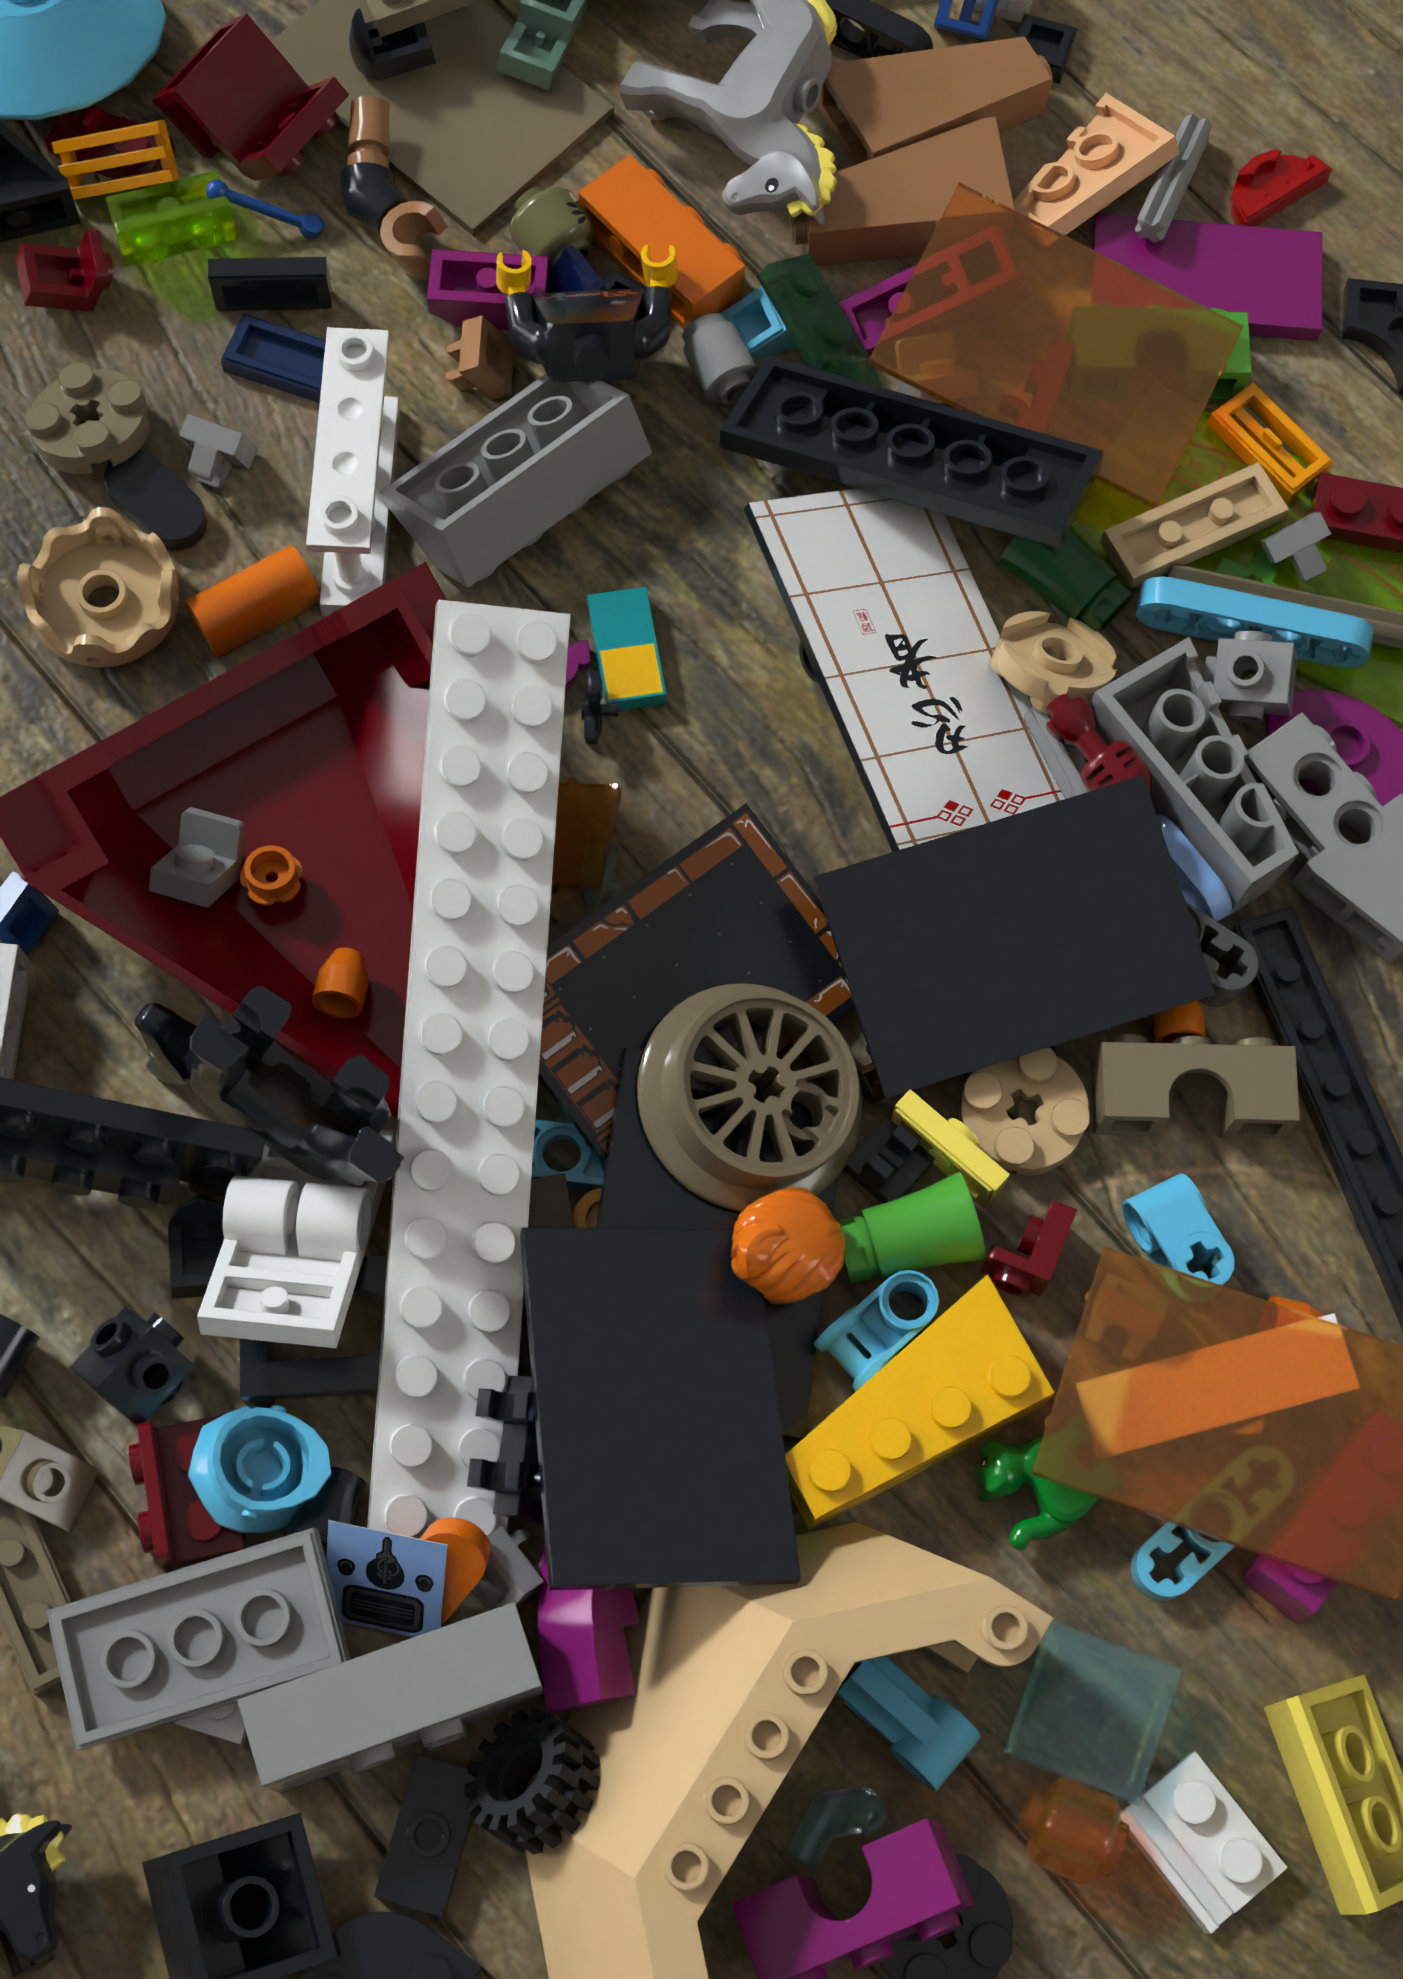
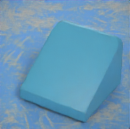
M763 284L720 313L726 321H730L735 325L754 361L765 358L768 355L771 356L793 349L803 343V339L784 299L766 284Z

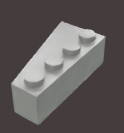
M1188 637L1095 691L1089 704L1094 711L1095 731L1107 746L1116 741L1125 740L1129 742L1146 763L1151 773L1150 796L1156 815L1161 814L1169 818L1217 874L1230 895L1232 912L1229 915L1275 887L1299 852L1264 783H1256L1245 761L1249 753L1239 734H1231L1219 710L1222 701L1212 681H1204L1195 663L1198 653Z

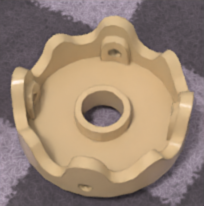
M98 507L92 509L88 518L80 524L50 529L43 538L42 548L32 565L22 563L17 571L18 586L23 605L34 631L43 644L56 655L77 665L102 668L116 667L135 661L152 651L167 636L176 620L180 604V586L174 565L163 542L154 532L146 534L133 528L118 512L111 508ZM110 586L119 590L117 599L108 606L94 607L87 603L89 595L99 587Z

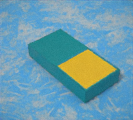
M647 587L587 595V608L605 704H618V711L666 704L667 694Z

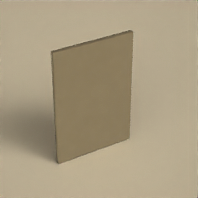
M320 0L271 40L272 44L308 86L335 77L349 93V96L335 110L340 116L336 124L347 133L350 128L351 101L354 98L376 96L386 100L390 104V152L387 156L389 167L472 236L476 235L614 114V106L563 65H561L549 91L496 71L499 52L514 26L482 1L424 21L436 64L383 80H373L361 73L355 66L350 52V26L355 11L361 8L365 23L373 21L365 0Z

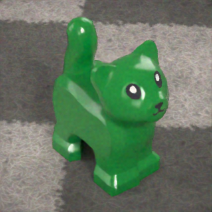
M1077 1412L1062 1420L1060 1427L1055 1431L1036 1436L1020 1446L1010 1445L999 1439H992L980 1448V1462L976 1471V1477L982 1489L978 1497L979 1500L991 1501L1010 1496L1026 1483L1030 1487L1037 1508L1040 1511V1515L1024 1519L1012 1528L1008 1539L1010 1545L1016 1550H1024L1030 1541L1052 1537L1067 1529L1070 1525L1076 1524L1083 1519L1095 1503L1105 1501L1123 1487L1121 1479L1108 1460H1104L1098 1465L1094 1463L1086 1470H1083L1076 1462L1074 1455L1086 1448L1085 1444L1092 1441L1091 1432Z

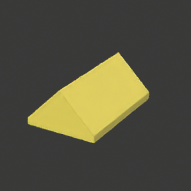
M1365 1674L1264 1707L1340 1915H1367L1403 1900V1773Z

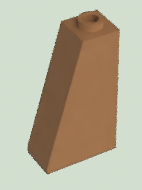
M1024 36L832 63L831 69L822 84L821 96L817 106L852 163L856 165L982 118L996 117L998 130L1001 133L1040 117L1045 113L1049 91L1053 84V77L1046 59L1041 55L1037 56Z
M996 117L982 118L833 173L837 179V184L834 192L831 193V202L824 205L826 223L823 226L812 216L804 212L794 218L790 215L792 241L794 245L803 244L806 267L940 254L995 226L1009 241L1016 212Z

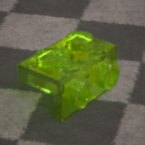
M218 170L105 197L125 267L142 263L153 264L166 257L198 249L209 250L218 247L222 243L238 240L228 198L222 196L209 199L206 195L208 183L215 179L221 180Z

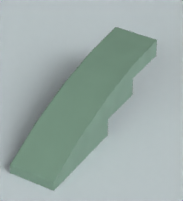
M521 0L517 21L499 52L496 71L549 91L591 0Z

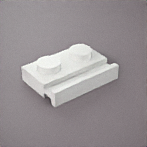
M1196 1751L1189 1753L1139 1795L1128 1807L1114 1816L1205 1934H1212L1231 1914L1241 1909L1288 1868Z

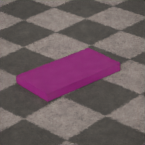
M1096 213L1092 228L1090 306L1103 305L1111 309L1140 310L1150 307H1163L1168 310L1203 311L1219 308L1227 312H1248L1249 335L1318 340L1322 331V232L1172 220L1164 239L1153 243L1149 238L1140 239L1137 236L1135 227L1138 223V217Z

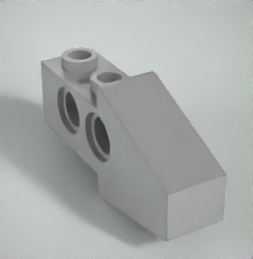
M1301 712L1248 750L1249 755L1245 761L1256 783H1264L1299 852L1298 856L1305 863L1292 880V885L1300 894L1390 965L1403 955V794H1399L1382 807L1376 800V793L1371 783L1362 774L1353 772L1336 753L1335 743L1327 731L1318 725H1313ZM1299 779H1308L1316 783L1321 789L1323 796H1314L1305 792L1299 784ZM1339 826H1348L1356 830L1362 839V844L1347 841L1341 835Z

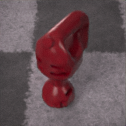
M1062 694L1048 704L1046 710L1052 717L1046 723V730L1058 742L1075 745L1088 762L1081 770L1080 776L1084 786L1089 791L1144 775L1150 793L1151 773L1146 763L1129 742L1125 740L1116 741L1107 746L1095 731L1094 711L1083 696L1071 701L1066 694Z

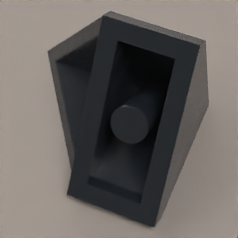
M0 122V243L81 224L68 179Z

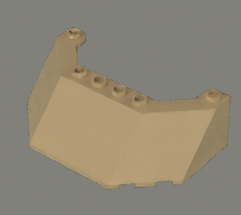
M858 1522L795 1535L801 1580L797 1584L749 1585L747 1587L730 1585L652 1588L637 1611L639 1624L627 1627L624 1632L636 1696L582 1711H573L566 1722L567 1725L592 1743L595 1747L592 1752L599 1756L600 1767L592 1770L593 1773L600 1777L598 1789L587 1790L586 1796L594 1801L589 1813L581 1809L578 1810L574 1818L581 1825L573 1834L563 1828L560 1831L563 1842L555 1848H551L544 1843L543 1853L532 1854L525 1850L549 1979H709L697 1921L853 1664L923 1648L964 1676L969 1673L977 1658L992 1666L1012 1667L1031 1656L1052 1622L1053 1617L991 1577ZM539 1770L531 1778L525 1791L532 1785V1783L534 1782L539 1773Z

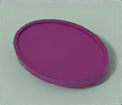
M1304 689L1294 692L1291 716H1268L1266 722L1267 737L1301 712L1313 725L1322 727L1333 739L1336 753L1353 772L1362 774L1371 783L1376 793V800L1382 807L1399 794H1403V732L1388 717L1367 703L1331 690ZM1299 779V784L1317 796H1323L1321 789L1316 783L1308 779Z

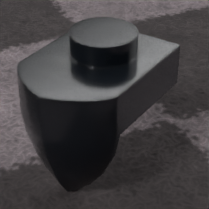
M361 8L355 11L350 26V52L355 66L365 76L373 80H383L436 64L424 22L380 38L374 21L365 23Z
M197 1194L187 1199L174 1210L169 1218L168 1242L172 1299L203 1297L224 1241V1205L208 1196Z

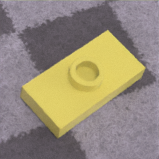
M911 1089L898 1101L890 1120L897 1126L901 1124L920 1141L921 1146L935 1158L933 1165L948 1177L960 1171L972 1199L980 1206L987 1208L1002 1191L1010 1174L977 1147L979 1145L978 1138L961 1121L955 1118H950L947 1121Z

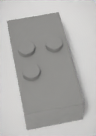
M515 1602L249 1695L238 1699L237 1702L261 1786L281 1793L353 1767L354 1772L378 1766L396 1758L395 1751L420 1742L423 1743V1747L428 1748L429 1752L451 1746L469 1738L466 1726L543 1699L545 1694Z

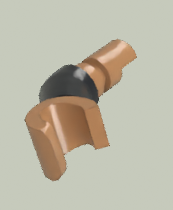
M376 96L356 97L351 101L350 128L348 130V152L350 155L347 158V166L342 169L340 174L342 199L348 214L381 235L382 243L406 275L415 280L428 281L431 261L423 250L414 243L421 235L427 232L440 235L448 226L434 206L424 201L409 202L395 185V177L393 172L389 170V160L387 158L390 152V104Z

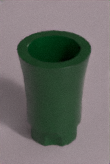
M1071 526L1061 548L1016 535L997 562L998 567L1027 584L1053 604L1068 619L1073 618L1074 620L1081 621L1099 633L1126 607L1134 595L1118 579L1119 573L1096 553L1073 526Z

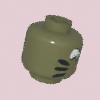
M536 186L526 191L516 201L514 208L517 212L511 220L509 231L512 240L521 252L526 250L532 256H548V274L554 272L557 276L567 275L587 261L593 251L591 243L595 236V228L592 220L568 189L552 187L544 190L541 186Z

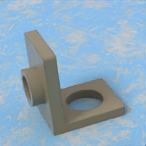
M0 1426V1446L2 1445L0 1453V1500L60 1530L70 1531L99 1473V1469L27 1431Z

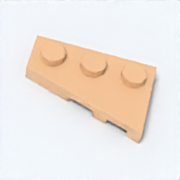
M1105 93L1095 105L1096 117L1087 127L1077 126L1066 139L1068 149L1057 162L1045 164L1013 202L1016 213L1012 227L1046 250L1179 155L1176 136Z

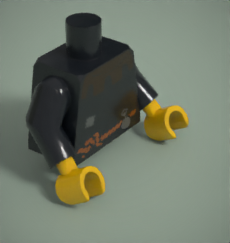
M649 244L642 248L641 260L644 281L650 286L646 289L631 288L532 294L526 292L531 286L532 258L526 250H522L521 268L511 269L504 265L503 254L499 252L497 255L496 285L501 292L508 295L504 299L513 348L521 356L536 364H542L550 381L596 382L636 377L641 360L647 359L660 351L669 340L673 293L668 287L672 286L679 276L674 246L669 245V257L659 263L651 261Z

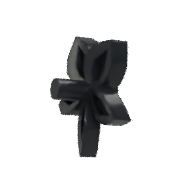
M599 671L587 672L585 699H582L581 719L584 720L586 744H597L602 732L601 716L618 717V704H600L603 697V688Z

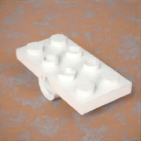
M382 1129L379 1134L393 1144V1150H395L394 1130ZM264 1145L262 1159L249 1176H234L228 1185L223 1208L224 1241L197 1315L200 1334L337 1348L386 1181L378 1183L369 1181L367 1185L357 1186L338 1177L328 1180L319 1179L300 1170Z

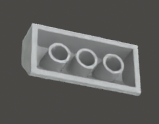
M546 373L380 491L379 494L386 506L436 568L468 588L475 582L489 577L498 565L520 549L538 541L543 532L565 516L583 508L591 497L610 483L628 475L633 467L649 456L652 451L629 394L601 380L596 382L550 381Z

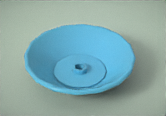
M0 0V120H41L88 108L129 85L158 52L167 19L161 0Z

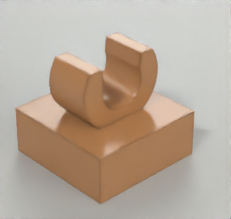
M483 315L463 321L461 340L451 343L447 348V353L459 363V368L446 372L445 379L459 391H468L476 387L491 401L511 396L514 360L512 342Z

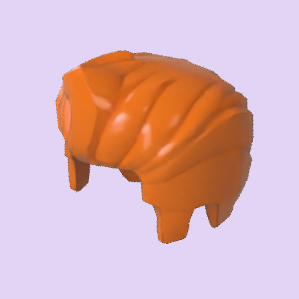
M790 1187L763 1196L749 1204L739 1214L738 1220L735 1222L731 1249L732 1272L739 1279L744 1280L751 1287L764 1294V1298L769 1300L770 1304H788L801 1301L825 1289L837 1277L844 1264L845 1236L841 1229V1224L834 1218L826 1203L813 1195L808 1189Z

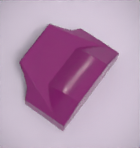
M432 249L427 293L428 312L457 327H462V323L465 320L483 315L498 330H509L504 299L508 295L501 292L496 285L497 255L499 253ZM503 254V263L511 269L521 268L522 255ZM530 255L532 258L531 286L526 292L530 294L547 292L548 256Z

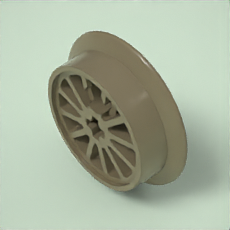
M740 983L712 987L688 997L675 1006L657 1025L647 1042L639 1066L637 1100L643 1128L650 1145L666 1169L682 1185L715 1205L742 1212L757 1199L777 1190L790 1187L808 1189L813 1195L817 1196L840 1175L847 1165L858 1141L863 1113L862 1090L855 1061L849 1046L838 1029L826 1016L808 1003L784 991L757 984ZM749 1022L757 1024L758 1027L765 1028L761 1052ZM731 1026L740 1053L724 1040L714 1028ZM780 1032L790 1037L793 1046L781 1059L776 1055ZM702 1045L728 1070L696 1062L693 1057L697 1046ZM804 1050L814 1066L792 1071L790 1064ZM690 1078L722 1086V1093L695 1100L691 1093ZM817 1079L822 1085L823 1090L817 1085L807 1083V1081ZM753 1081H757L762 1085L760 1096L765 1099L763 1102L754 1098L756 1087L752 1084ZM792 1101L803 1104L809 1110L812 1117L811 1127L800 1129L790 1121ZM723 1106L729 1118L713 1135L706 1128L698 1113ZM738 1124L748 1126L743 1156L734 1153L723 1144L725 1138ZM764 1129L770 1136L778 1162H762L759 1159ZM794 1148H799L803 1152V1156H797Z

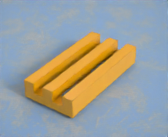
M165 119L51 142L54 154H60L62 165L58 166L59 172L68 179L74 200L180 179ZM154 135L156 140V147L78 162L74 151ZM151 160H161L162 170L83 184L81 177L83 173Z
M1254 382L1211 413L1207 426L1248 466L1257 462L1260 463L1287 505L1296 499L1301 490L1305 492L1310 488L1320 472L1328 474L1334 464V461ZM1245 405L1248 406L1269 428L1264 429L1243 407ZM1282 441L1308 466L1306 469L1281 446Z

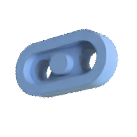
M1157 814V818L1162 824L1161 830L1185 901L1219 922L1232 912V902L1226 887L1180 829L1166 816Z

